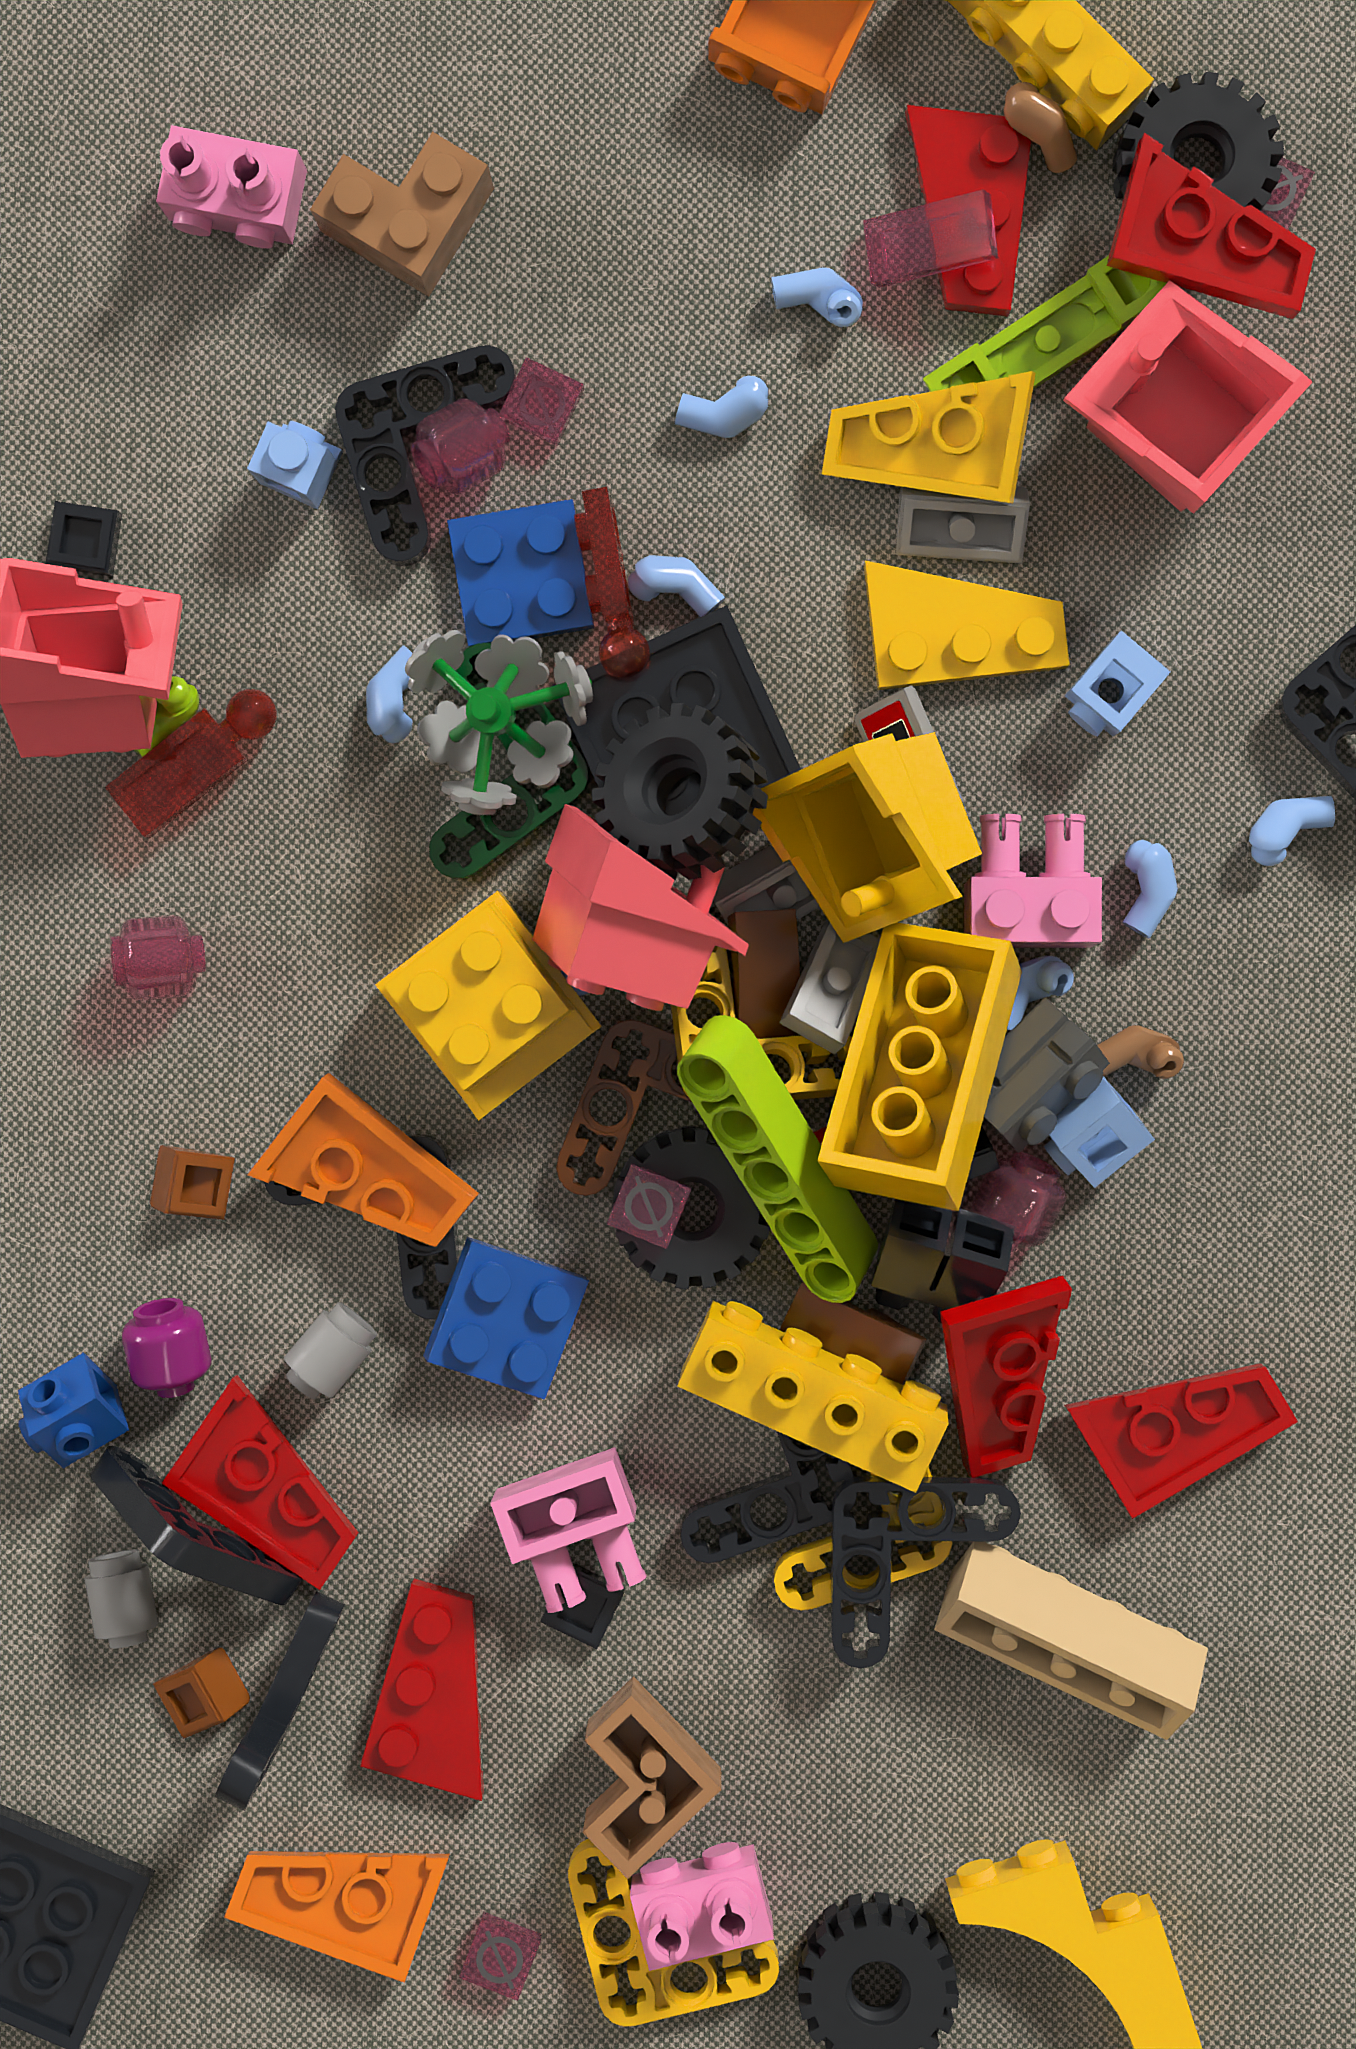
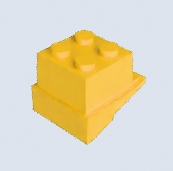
M935 732L895 741L892 733L848 747L761 788L768 795L766 809L754 808L752 814L762 822L760 827L782 862L791 861L843 943L963 897L946 870L982 854Z
M496 891L375 984L453 1085L478 1121L601 1027V1024L574 988L566 982L562 972L548 964L549 956L532 940L533 933L500 891Z

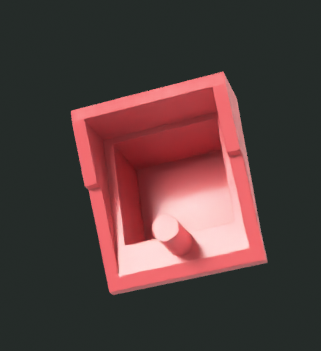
M1169 280L1066 395L1063 401L1087 418L1089 421L1086 428L1180 512L1187 508L1194 514L1310 386L1312 381L1252 335L1248 338Z
M13 558L0 559V705L21 758L40 756L63 757L69 754L110 751L123 753L138 749H151L158 703L156 698L169 700L183 606L181 595L78 578L77 571L74 568Z
M564 805L545 862L552 868V872L532 940L549 956L548 964L563 971L567 975L566 982L579 990L603 995L605 988L609 987L627 992L625 996L627 1000L647 1009L662 1011L665 1003L688 1009L714 947L718 946L739 952L744 956L749 947L748 943L709 913L725 867L713 873L707 867L701 865V878L693 879L686 896L672 886L674 883L672 877L619 842L599 826L596 820L577 807Z

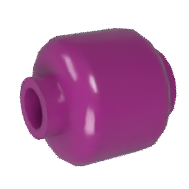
M162 1298L140 1305L133 1311V1318L122 1329V1343L132 1382L142 1389L157 1391L159 1397H178L192 1391L195 1388L194 1381L204 1376L212 1364L201 1313L190 1306H184L183 1301L178 1298Z

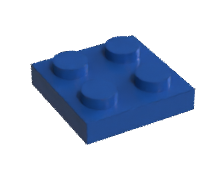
M573 499L447 520L468 647L477 643L491 644L496 636L502 634L509 636L514 642L521 637L535 639L594 629Z
M467 1237L423 1357L429 1363L545 1399L589 1280L583 1275Z

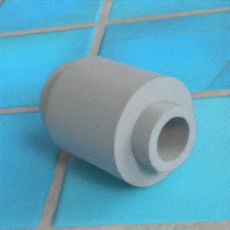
M338 1302L330 1312L323 1310L284 1356L285 1362L291 1368L285 1376L293 1386L311 1399L315 1400L320 1393L333 1398L371 1353L372 1349L369 1344L377 1336V1332L356 1312L343 1303Z
M139 1550L117 1551L89 1559L90 1575L84 1577L95 1639H108L111 1649L129 1647L147 1641V1630L158 1626L159 1623L149 1566L147 1563H141Z

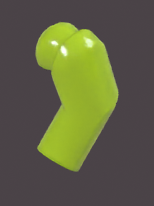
M172 676L169 700L156 698L158 703L151 749L134 750L143 759H146L170 734L190 720L199 709L197 689L195 686L187 684L181 677Z

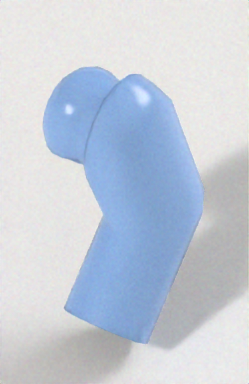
M822 267L771 277L776 309L808 304L826 320L838 327L852 326L861 316L863 301L860 293L854 286L830 268Z
M744 376L737 381L733 389L715 402L683 393L676 414L675 425L722 438L735 437L762 418L768 407V388L760 378Z
M649 555L635 564V571L628 577V587L636 598L642 601H650L652 598L657 597L659 593H678L699 617L713 612L725 600V597L696 565L685 557Z
M404 645L369 681L366 688L367 724L373 734L382 735L383 739L389 743L401 742L412 730V719L403 712L402 694L408 687L410 679L405 673V665L412 652Z
M1331 796L1281 799L1272 802L1251 828L1249 843L1252 845V858L1264 866L1277 865L1285 859L1287 853L1285 848L1290 845L1300 829L1333 827L1335 822L1333 798Z
M1138 840L1128 848L1125 854V865L1131 872L1137 874L1141 893L1122 923L1149 939L1173 902L1178 888L1171 854L1159 843L1151 844L1146 840Z
M1040 956L1019 964L1022 974L1007 1030L1011 1031L1022 1020L1029 1002L1051 995L1061 996L1070 990L1073 985L1074 974L1068 964L1054 956Z

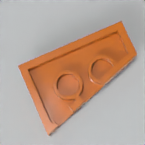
M330 1073L321 1078L247 1174L266 1183L274 1181L302 1192L301 1196L321 1204L329 1202L362 1215L363 1220L434 1247L443 1240L479 1194Z
M250 1851L244 1862L224 1918L405 1983L450 1854Z

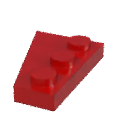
M907 105L905 117L915 151L916 170L931 229L930 238L945 309L1008 317L1012 306L1031 140L1011 128L1005 116Z
M1144 133L1137 144L1107 266L1164 283L1170 280L1178 287L1293 319L1301 311L1316 249L1252 205L1241 206L1213 187L1211 184L1214 179L1193 166L1191 171L1161 151L1164 145Z
M1063 1275L940 1312L962 1463L970 1478L983 1476L1031 1461L1046 1401V1395L1042 1390L1047 1365L1049 1360L1056 1359L1060 1338L1056 1334L1061 1309H1068L1072 1288Z
M1261 1363L1064 1405L1132 1519L1298 1422L1266 1366Z
M238 1375L231 1379L162 1482L163 1485L318 1590L322 1588L359 1533Z
M413 1579L360 1767L482 1801L484 1782L481 1766V1719L478 1703L475 1595Z

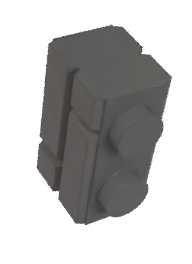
M1044 998L1005 1036L983 1121L1019 1154L1028 1144H1039L1052 1133L1057 1124L1056 1116L1074 1098H1086L1096 1090L1102 1081L1103 1070L1110 1062L1097 1044L1083 1030L1070 1021L1047 998Z

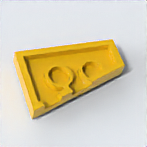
M1029 371L984 382L951 386L947 389L927 393L899 396L832 409L821 474L1013 504L1036 373Z
M865 560L864 573L878 690L1067 669L1070 666L1063 602Z

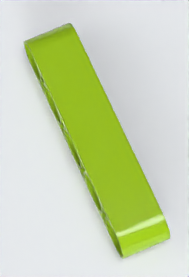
M727 1015L714 1016L707 1020L677 1065L679 1081L805 1285L813 1294L832 1303H843L851 1300L878 1252L876 1236L848 1189L833 1186L818 1163L821 1145L754 1033L737 1018Z

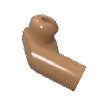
M1020 82L1013 85L1006 93L1004 116L1011 128L1040 145L1048 170L1060 173L1070 169L1077 161V153L1062 108L1051 98L1040 94L1038 88L1031 83Z
M1140 1025L1129 1026L1097 1045L1110 1062L1103 1070L1104 1077L1126 1064H1130L1151 1072L1161 1079H1169L1176 1076L1184 1064V1057L1180 1052L1179 1044L1173 1038Z

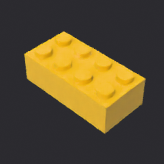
M898 922L883 928L817 1160L833 1186L959 1211L1022 974L1011 941Z

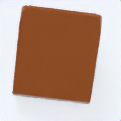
M161 1145L158 1152L150 1200L151 1207L166 1214L225 1220L235 1158Z
M222 1647L209 1651L153 1683L183 1739L225 1722L250 1701V1695Z

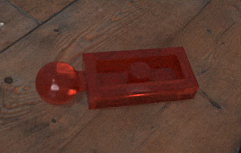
M601 487L582 491L585 512L574 514L575 526L581 552L592 550L595 574L585 576L590 610L592 614L602 612L607 624L608 633L603 637L599 646L600 662L603 668L612 676L631 678L641 673L648 664L650 648L646 638L633 628L635 624L615 506L608 488Z
M257 689L241 690L229 700L226 707V718L220 723L209 710L203 708L105 786L106 790L145 838L150 839L248 761L235 743L242 738L248 740L260 739L271 732L277 720V710L273 700L266 693Z

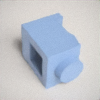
M268 421L247 469L261 485L318 509L343 451L336 446L324 442L325 436L301 423L290 421L288 425L283 423L282 427Z
M1120 631L1109 641L1101 653L1065 694V697L1074 704L1068 714L1077 724L1094 736H1099L1103 730L1107 731L1111 736H1115L1122 731L1169 675L1170 671L1123 631ZM1111 681L1118 686L1120 696L1117 702L1107 703L1100 698L1098 688L1101 682Z
M1103 1076L1101 1083L1093 1093L1083 1099L1074 1098L1056 1116L1057 1124L1050 1134L1052 1140L1045 1144L1044 1148L1068 1176L1077 1169L1095 1188L1155 1139L1131 1106Z

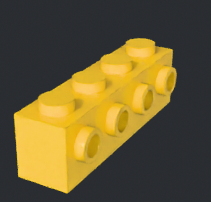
M944 0L948 1L967 20L971 30L983 43L994 47L1012 65L1014 72L1022 82L1035 85L1040 94L1055 101L1063 110L1069 130L1081 138L1084 137L1096 151L1131 117L1140 101L1145 100L1154 81V78L1076 0Z
M712 1301L682 1367L677 1387L908 1490L917 1492L948 1426L947 1404L940 1402L941 1396L935 1390L916 1381L907 1380L902 1385L881 1376V1368L861 1356L847 1354L845 1359L827 1352L821 1349L823 1344L819 1339L800 1329L787 1328L786 1332L762 1323L763 1316L744 1304L729 1301L724 1306Z

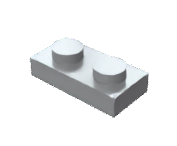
M827 919L823 924L779 1023L835 1055L845 1046L859 1014L880 939L868 933L843 943Z

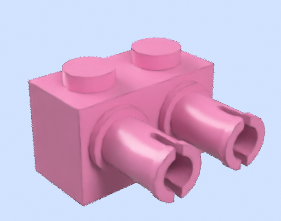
M171 125L169 138L163 143L160 150V161L163 168L156 202L168 220L173 221L172 226L174 228L197 236H210L211 229L236 233V240L258 248H272L274 241L293 245L307 174L306 166L298 150Z
M999 814L981 815V872L975 873V877H971L964 884V933L1011 941L1013 948H1091L1101 943L1102 877H1091L1090 873L1084 872V823H1086V816L1070 814V818L1065 819V840L1064 814L1044 816L1045 873H1040L1039 877H1026V873L1020 872L1021 815L1005 814V818L1001 819L1002 841L999 839Z
M616 1447L496 1489L490 1504L511 1563L515 1564L523 1560H531L548 1613L563 1610L562 1604L565 1603L559 1584L562 1587L569 1608L586 1599L585 1592L581 1589L567 1546L583 1539L592 1540L606 1580L605 1585L609 1592L624 1589L622 1583L625 1580L618 1562L622 1564L629 1587L643 1581L647 1577L641 1567L627 1527L628 1524L635 1521L637 1506Z
M735 1842L717 1844L704 1850L701 1858L677 1863L675 1858H662L647 1863L641 1867L640 1873L632 1875L630 1898L649 1971L774 1939L773 1918L754 1844L741 1848Z

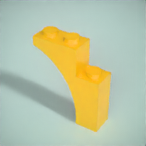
M1047 1839L1034 1841L1022 1846L1017 1851V1856L995 1863L991 1859L974 1860L959 1867L956 1871L957 1875L945 1878L959 1924L984 1925L1006 1929L1036 1940L1067 1958L1103 1992L1127 2030L1133 2049H1202L1160 1915L1149 1893L1141 1896L1135 1893L1117 1894L1106 1899L1101 1904L1100 1909L1090 1911L1075 1862L1065 1840L1055 1844L1052 1840Z

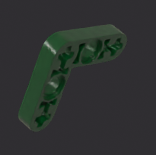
M477 643L463 652V663L456 669V672L469 682L475 676L476 672L472 663L481 651L491 649L490 643ZM483 682L474 686L476 690L487 687ZM544 703L529 707L540 715L541 722L545 725L555 721V718ZM506 733L497 736L508 751L510 744L514 740ZM570 740L567 745L573 750L571 762H574L578 769L571 775L575 784L571 790L565 792L559 785L552 787L542 795L546 801L551 803V806L540 813L534 797L524 787L519 785V782L514 779L512 773L500 783L511 787V793L525 801L528 808V816L522 827L515 831H504L494 824L492 814L480 815L485 829L498 839L500 844L489 851L486 840L482 839L468 851L473 860L468 866L463 867V865L456 861L447 865L442 858L449 851L445 840L453 834L460 840H465L478 831L469 824V820L475 814L461 811L443 824L431 838L429 857L434 867L441 874L455 880L469 879L480 873L560 814L565 804L571 806L579 800L586 792L590 782L589 768L572 741Z

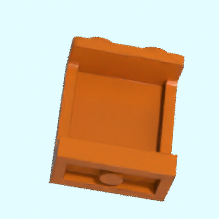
M733 0L720 28L714 27L708 39V60L715 63V69L722 76L735 83L747 85L751 80L772 90V96L775 100L791 110L806 112L809 108L823 115L878 0Z

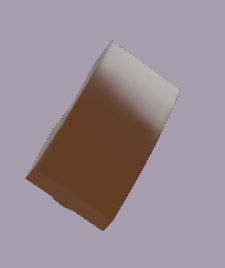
M796 909L732 913L727 917L728 928L749 944L745 956L731 950L734 980L731 981L735 1018L746 1024L757 1039L798 1036V1033L779 1023L800 978Z
M804 1282L801 1283L779 1329L783 1332H786L787 1328L805 1331L822 1342L821 1349L845 1359L847 1354H854L868 1359L881 1368V1376L902 1385L908 1380L927 1341L925 1337L874 1308L863 1310L849 1301L832 1303L823 1300L813 1294Z

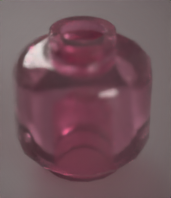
M461 398L425 417L417 424L416 442L411 444V454L420 474L433 489L436 490L442 487L451 494L459 495L504 469L506 461L504 445L510 441V435L504 420L494 408L484 410L476 401Z
M179 915L130 918L122 924L120 935L110 936L115 987L125 986L126 992L134 1000L143 1001L186 996L193 986L194 973H203L206 970L202 935H190L186 922Z
M1015 1152L1012 1158L997 1159L1000 1168L986 1174L972 1202V1212L993 1218L997 1222L1014 1229L1011 1252H1015L1019 1245L1026 1247L1042 1245L1049 1236L1067 1198L1063 1186L1058 1181L1061 1176L1059 1171L1046 1161L1023 1152L1019 1154Z

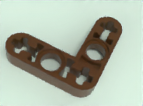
M632 1019L618 1022L609 1029L602 1041L558 1156L556 1167L558 1178L567 1190L577 1195L588 1196L597 1194L607 1186L614 1174L647 1086L692 1102L672 1076V1065L677 1058L674 1033ZM631 1030L641 1032L643 1034L641 1044L649 1048V1055L646 1060L635 1058L627 1074L629 1077L640 1078L636 1091L620 1080L600 1078L604 1064L613 1071H616L621 1059V1052L613 1048L614 1040L617 1036L627 1038ZM607 1088L621 1093L627 1104L626 1115L623 1120L610 1126L597 1122L591 1115L590 1110L591 1099L595 1093ZM581 1124H584L597 1135L617 1137V1142L612 1150L604 1143L600 1144L595 1163L604 1168L601 1178L590 1176L586 1184L574 1180L576 1169L568 1165L571 1155L575 1157L582 1156L590 1140L589 1137L577 1136Z

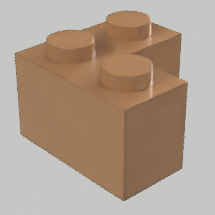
M432 131L399 187L343 154L310 208V211L322 233L429 297L493 192L494 186L489 167L486 163Z
M634 1676L588 1719L585 1742L619 1778L586 1809L583 1833L629 1879L722 1790L721 1767Z

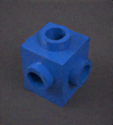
M84 1352L18 1390L24 1415L19 1420V1428L25 1441L36 1453L45 1451L63 1469L129 1431L117 1385Z

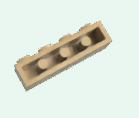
M973 1541L952 1569L934 1628L935 1631L1165 1740H1168L1195 1712L1208 1651L1207 1647L1186 1638L1181 1632L1173 1628L1163 1627L1127 1610L1126 1607L1116 1601L1104 1599L1070 1583L1059 1574L1047 1572L1021 1560L1002 1547Z

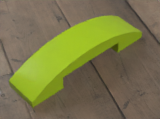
M1109 256L1087 269L1084 277L981 345L975 343L925 376L923 382L928 390L932 392L947 389L951 386L984 382L1033 371L1036 373L1034 390L1128 327L1167 283L1107 266Z

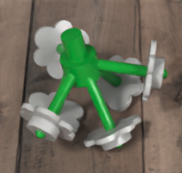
M451 630L444 636L436 633L423 640L408 659L405 665V673L410 677L408 688L413 693H420L424 689L430 693H435L448 682L468 702L467 705L459 709L451 701L440 702L435 708V714L427 715L419 721L417 733L421 741L429 745L427 756L433 764L443 765L447 762L449 768L459 774L467 773L476 766L474 779L465 778L461 781H444L441 791L450 795L452 801L459 803L458 807L462 811L475 815L495 814L497 809L502 807V804H515L516 795L511 793V787L502 783L488 782L494 736L504 733L514 740L507 752L508 760L515 766L513 770L514 779L521 784L532 782L540 788L550 787L559 777L560 769L568 765L573 758V750L567 745L571 738L570 728L567 724L558 720L552 721L547 725L541 721H534L524 731L514 722L516 711L563 698L564 708L568 716L573 717L577 726L586 724L584 706L592 702L593 693L592 681L589 679L582 665L576 666L572 657L565 656L563 651L555 653L556 667H554V678L556 685L538 690V685L544 684L549 677V669L544 663L539 662L542 657L540 645L530 637H521L513 642L509 636L502 634L493 639L491 649L481 651L476 658V671L482 678L489 680L487 687L476 690L455 671L464 660V654L461 652L465 643L464 635L458 630Z

